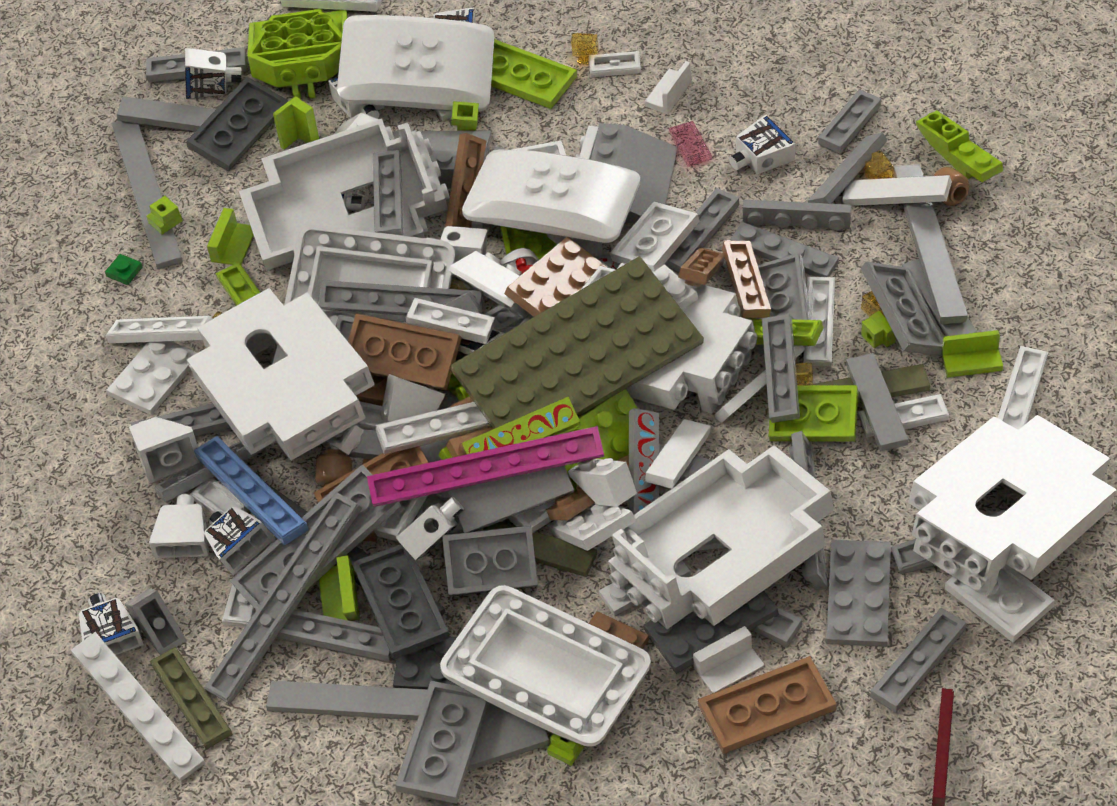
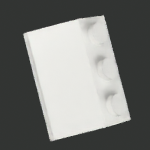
M477 251L449 267L448 271L475 291H482L485 297L519 317L525 319L529 314L504 294L507 286L522 274L515 267L508 264L505 268L499 264L501 260L491 253L487 252L484 256Z

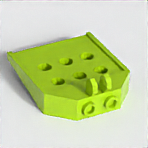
M321 9L272 15L267 21L249 23L247 56L252 77L275 87L292 85L293 96L299 99L301 98V92L298 84L307 83L308 96L310 99L316 98L314 82L327 81L339 72L343 25L348 18L347 10L324 13Z

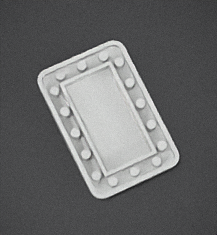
M356 15L348 17L343 25L337 84L338 97L347 103L453 110V101L479 103L478 112H482L487 109L490 103L494 32L487 25L447 19L390 15Z
M493 150L486 156L463 205L462 212L463 216L470 221L609 243L616 240L620 235L640 186V175L630 169L578 157L528 150Z
M307 225L300 230L285 304L308 292L319 305L322 280L450 289L452 273L448 269L455 262V250L449 242L442 240L321 225ZM322 309L335 326L339 315L355 318L357 313L400 323L406 322L407 316Z
M505 585L497 586L489 592L440 663L443 676L458 686L519 718L584 746H595L604 740L651 666L650 656L645 650Z

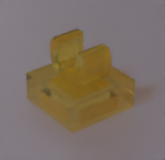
M572 33V56H579L578 64L588 65L589 55H598L597 34Z

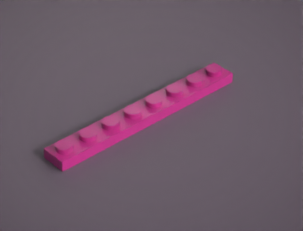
M598 426L370 475L367 476L372 504L373 507L597 459L604 457Z

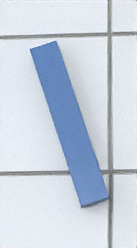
M218 436L194 450L196 458L284 546L309 530L307 523Z

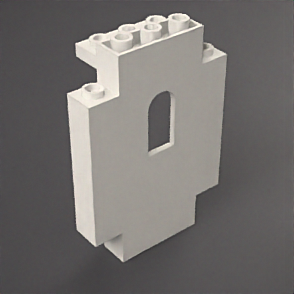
M381 118L261 158L269 181L241 190L239 193L266 271L293 262L299 232L307 225L375 232L374 207L348 215L341 194L374 184L373 153L399 149L402 175L403 236L425 238L424 233L428 232L424 217L447 210L446 200L450 199L445 183L440 185L438 177L441 176L437 161L432 162L429 156L433 154L429 139L423 140L420 131H411L408 122L398 125L400 137L394 139L390 126L385 127Z
M701 284L700 287L691 286L697 292L699 300L685 308L683 312L704 337L703 344L628 387L627 391L631 398L675 410L680 401L685 399L687 392L692 391L698 393L701 409L712 414L716 407L723 403L729 387L737 382L739 372L743 366L749 364L752 355L750 349H753L757 342L753 321L739 317L741 310L736 293Z
M268 288L197 327L206 349L186 360L196 381L251 455L276 441L288 458L293 460L365 419L356 395L374 386L369 368L308 292L283 305L272 290ZM277 343L287 357L263 369L253 355Z
M1038 415L1019 430L993 417L913 481L908 503L920 510L916 515L912 536L916 538L913 551L985 597H988L993 592L999 570L1005 565L1010 566L1032 580L1109 512L1116 489L1101 480L1105 476L1110 458ZM1001 482L1024 495L1007 511L997 517L986 516L980 513L975 506L978 501Z
M775 445L748 464L728 449L634 514L635 523L625 529L621 528L612 534L615 544L613 549L615 556L608 560L611 570L610 580L616 588H623L636 606L640 604L653 622L656 623L658 621L666 629L673 626L692 611L699 618H706L715 626L826 546L823 528L818 522L834 511L831 491ZM713 538L719 540L730 550L695 576L681 577L674 572L676 565Z

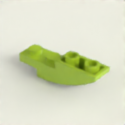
M936 110L929 113L927 116L916 121V126L928 143L967 179L975 177L980 182H984L1003 172V163L970 141L967 130Z

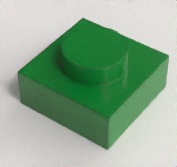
M119 254L106 269L105 274L108 278L129 285L143 266L140 261Z

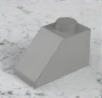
M149 588L125 603L136 625L160 655L187 641L157 590Z

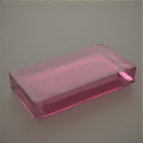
M693 121L669 128V133L687 167L712 160V155Z

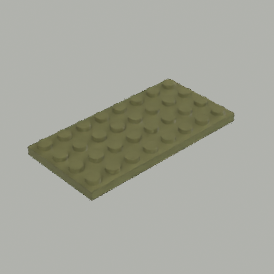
M638 256L451 364V371L492 428L495 429L566 397H569L579 417L703 344L704 337L644 260Z

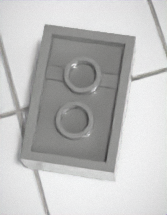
M531 526L442 536L448 594L450 597L486 593L497 586L504 585L514 589L538 587Z

